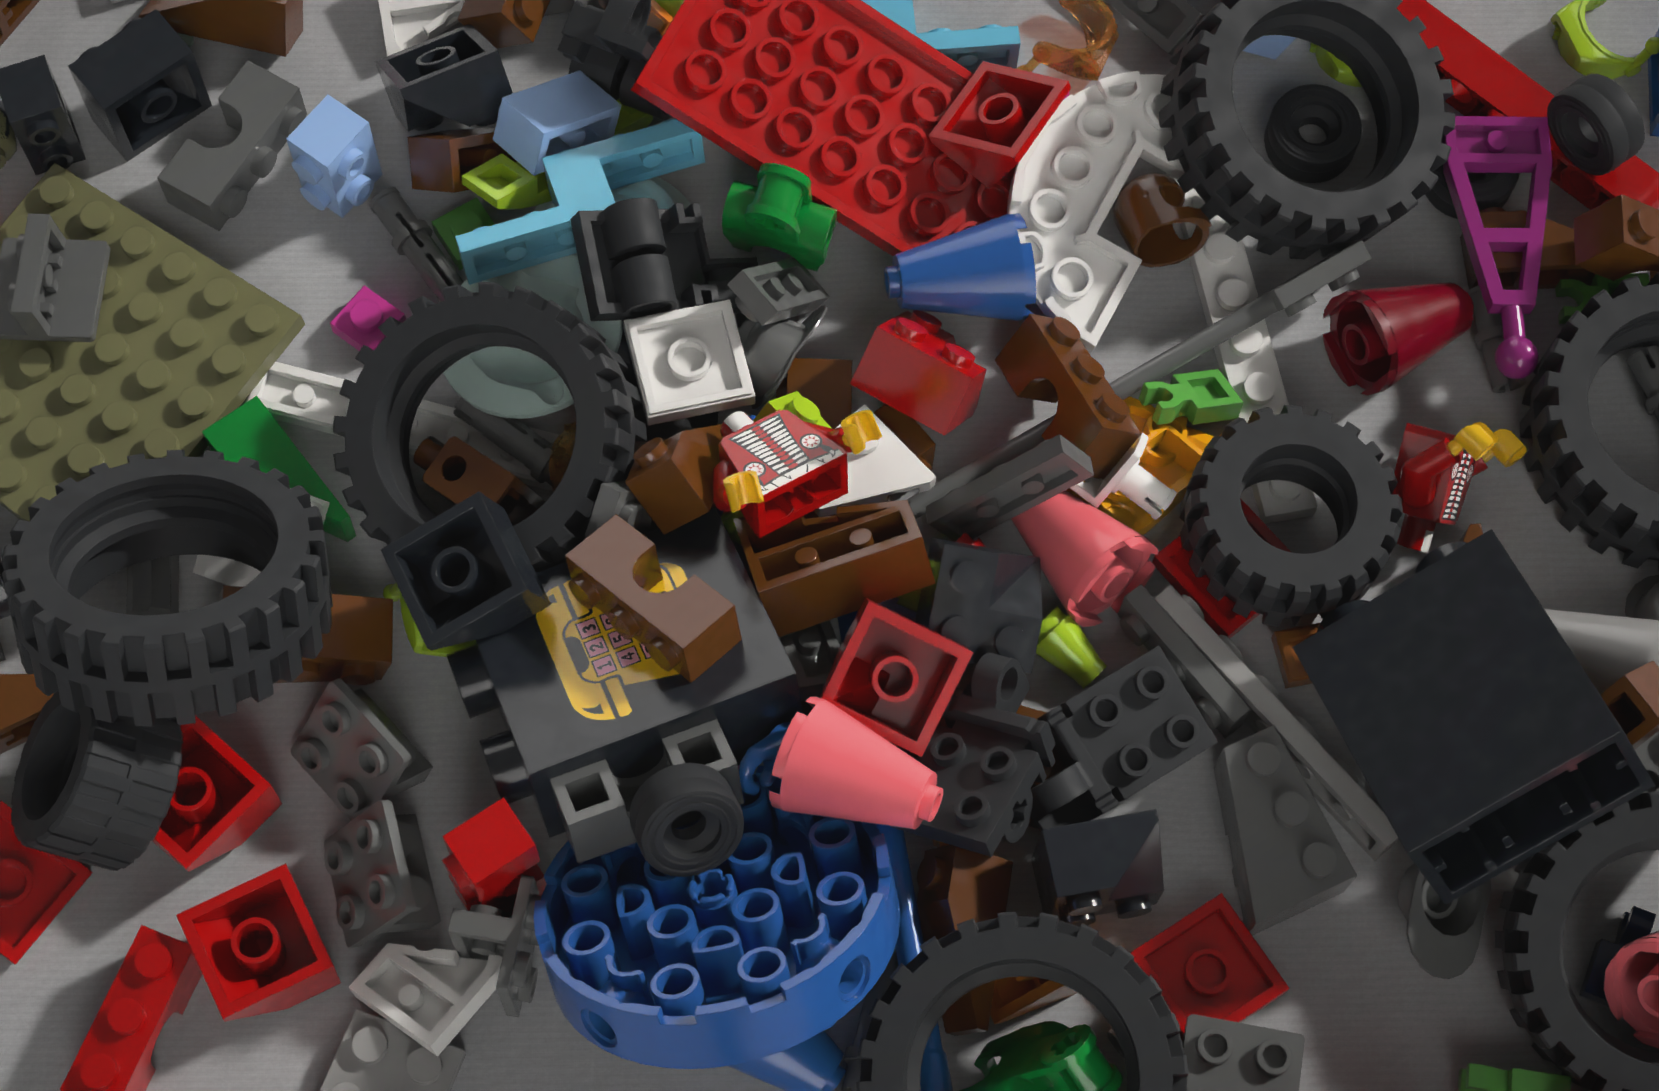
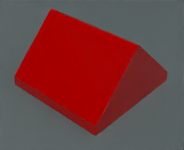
M983 61L932 130L929 138L932 144L990 189L1020 162L1070 91V83L1068 80Z

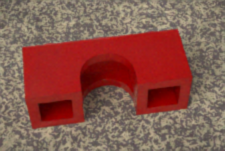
M504 797L442 836L450 855L441 861L449 873L448 877L455 887L456 895L467 911H470L471 905L482 904L503 910L507 918L512 916L522 874L534 876L539 895L543 894L547 884L543 872L537 865L541 861L537 847Z
M141 925L60 1088L61 1091H146L156 1071L151 1064V1057L159 1033L174 1012L183 1015L202 976L200 967L188 943Z

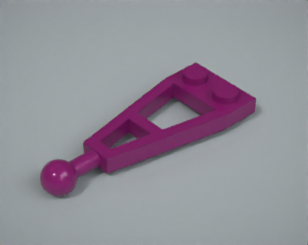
M1455 116V129L1441 139V143L1451 147L1448 160L1443 164V173L1488 314H1501L1504 340L1495 351L1494 360L1496 367L1501 374L1508 378H1525L1535 370L1539 359L1536 346L1525 336L1523 314H1530L1537 298L1552 171L1548 117ZM1467 172L1531 173L1525 228H1484ZM1492 252H1522L1518 290H1503Z

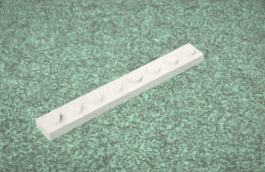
M1166 173V175L1172 177V178L1175 179L1176 182H1177V180H1178L1177 178H1175V177L1169 175L1168 173ZM1193 188L1185 193V202L1182 207L1200 208L1205 202ZM1218 215L1210 220L1212 226L1204 246L1189 258L1208 326L1256 300L1258 297L1243 240L1237 242L1225 235L1230 225ZM1189 222L1180 223L1184 240L1192 237L1196 224ZM1265 319L1214 348L1220 372L1244 402L1239 418H1244L1248 422L1252 411L1266 407L1272 408L1273 414L1277 415L1281 413L1284 405H1289ZM1269 480L1252 485L1259 516L1265 524L1313 516L1318 508L1314 492L1300 484L1284 480Z

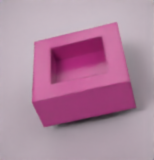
M364 285L330 322L334 334L358 351H360L363 345L375 350L386 337L378 327L390 316L401 323L406 320V316Z

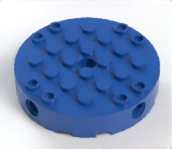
M758 766L756 774L753 775V780L759 786V777L763 772L764 766ZM778 779L770 787L760 786L759 793L755 796L744 793L742 790L744 803L740 804L744 818V830L739 845L722 864L695 876L676 877L659 872L645 860L637 842L578 864L568 840L556 854L544 874L547 885L541 900L535 901L533 918L535 936L556 1002L571 1025L588 1041L604 1051L639 1064L662 1068L705 1069L737 1065L782 1052L810 1039L818 1033L831 1028L867 995L885 971L894 952L899 935L900 907L884 834H881L873 823L786 812L773 807L769 800V790L780 794L782 779ZM699 820L677 827L676 829L688 828L696 824Z

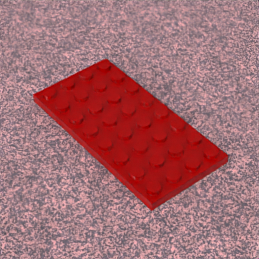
M684 0L650 59L630 89L757 171H759L761 164L777 163L804 173L811 180L813 203L837 209V221L891 256L1007 214L1010 184L1015 167L989 189L932 144L929 138L932 130L967 84L973 73L861 0Z

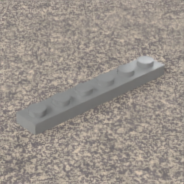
M1171 585L1159 593L1154 599L1251 709L1244 722L1254 733L1273 725L1275 726L1312 795L1374 861L1379 859L1399 838L1378 800H1372L1357 784L1358 777L1350 765L1339 757L1333 758L1319 744V736L1313 726L1303 717H1294L1280 702V694L1275 686L1262 675L1255 676L1241 661L1242 654L1235 643L1225 635L1221 634L1218 636L1204 621V614L1201 608L1192 598L1185 594L1180 596Z

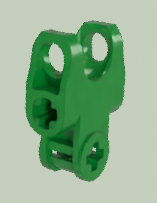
M764 163L761 164L757 174L758 186L735 180L728 192L722 214L723 234L729 240L732 247L751 252L754 246L773 248L792 256L806 269L818 272L819 267L825 262L833 232L838 222L837 209L812 202L810 178L804 173L786 165Z
M1044 1021L1022 1027L989 1041L974 1063L985 1078L973 1086L959 1091H1117L1122 1084L1123 1076L1116 1065L1107 1061L1097 1046V1037L1090 1026L1083 1024L1069 1028L1059 1022ZM1000 1056L1001 1059L997 1064L994 1057Z

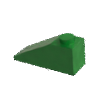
M255 396L202 431L209 450L223 452L224 460L237 463L243 456L259 461L261 472L268 473L275 468L288 475L290 488L300 485L311 496L330 502L323 524L324 532L346 542L356 537L349 514L258 396Z

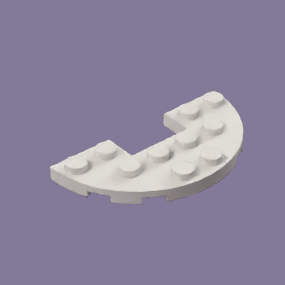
M1139 71L1120 73L1100 79L1097 84L1075 95L1071 94L1066 97L1016 165L1011 180L1007 214L1020 213L1027 228L1017 229L1021 244L1031 243L1036 273V304L1046 317H1062L1074 324L1080 332L1079 339L1090 353L1096 347L1142 262V259L1099 236L1097 233L1138 158L1147 161L1177 179L1185 173L1179 159L1169 162L1164 150V146L1173 138L1171 128H1161L1159 124V111L1171 101V96L1160 93L1162 81L1166 75L1140 74Z

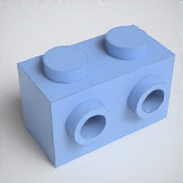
M579 70L502 97L493 141L532 175H537L545 172L542 161L543 157L614 136L622 105Z
M328 94L286 138L293 159L291 165L300 180V192L311 205L323 211L327 207L343 218L353 206H360L368 199L374 188V183L383 175L369 122Z

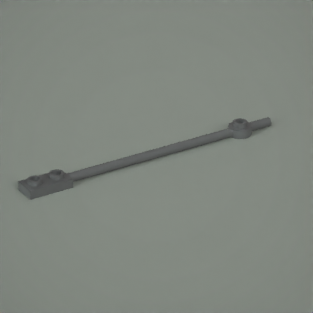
M1362 240L1351 244L1109 383L1115 394L1124 400L1140 391L1143 383L1161 379L1270 315L1284 309L1288 317L1309 307L1317 302L1312 293L1328 284L1333 292L1360 277L1356 267L1372 259ZM1055 415L936 482L935 486L930 490L917 493L908 498L907 500L915 519L926 514L925 506L944 497L951 490L972 482L990 472L994 467L1011 461L1045 441L1041 435L1051 424Z

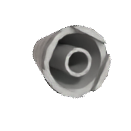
M1544 609L1599 694L1603 693L1625 674L1651 661H1654L1659 667V620Z

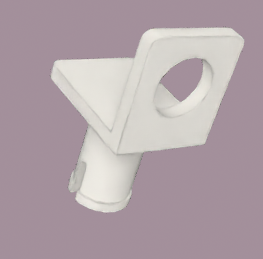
M1143 432L1104 480L1088 478L1085 482L1082 481L1070 488L1095 508H1098L1111 492L1114 494L1119 491L1150 514L1154 520H1157L1162 515L1161 509L1165 511L1177 494L1174 489L1167 487L1139 465L1140 457L1149 438Z

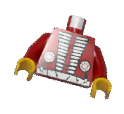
M778 410L756 422L742 411L732 413L723 421L720 429L721 436L723 437L719 443L720 462L713 469L714 504L719 510L724 512L740 510L754 533L761 538L847 494V454H859L866 448V442L879 440L882 437L872 411L862 410L853 413L841 422V427L836 429L803 421L788 410Z
M1475 422L1462 428L1457 435L1406 423L1394 472L1398 484L1392 494H1398L1402 498L1403 513H1405L1397 544L1428 553L1436 523L1455 525L1458 521L1472 477L1488 469L1486 463L1494 456L1506 468L1515 464L1527 452L1523 442L1510 430L1499 429L1493 432L1482 422Z

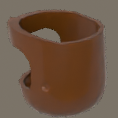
M1147 173L1135 177L1124 185L1113 204L1115 224L1130 252L1142 259L1140 265L1149 268L1178 264L1190 258L1204 246L1212 226L1209 218L1201 209L1189 206L1182 207L1185 202V193L1175 179L1165 174ZM1189 222L1196 224L1192 237L1185 240L1180 239L1173 228V223Z

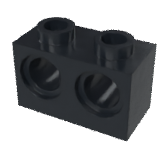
M45 55L0 68V96L9 123L35 175L47 172L54 163L67 169L73 163L86 160L70 110Z

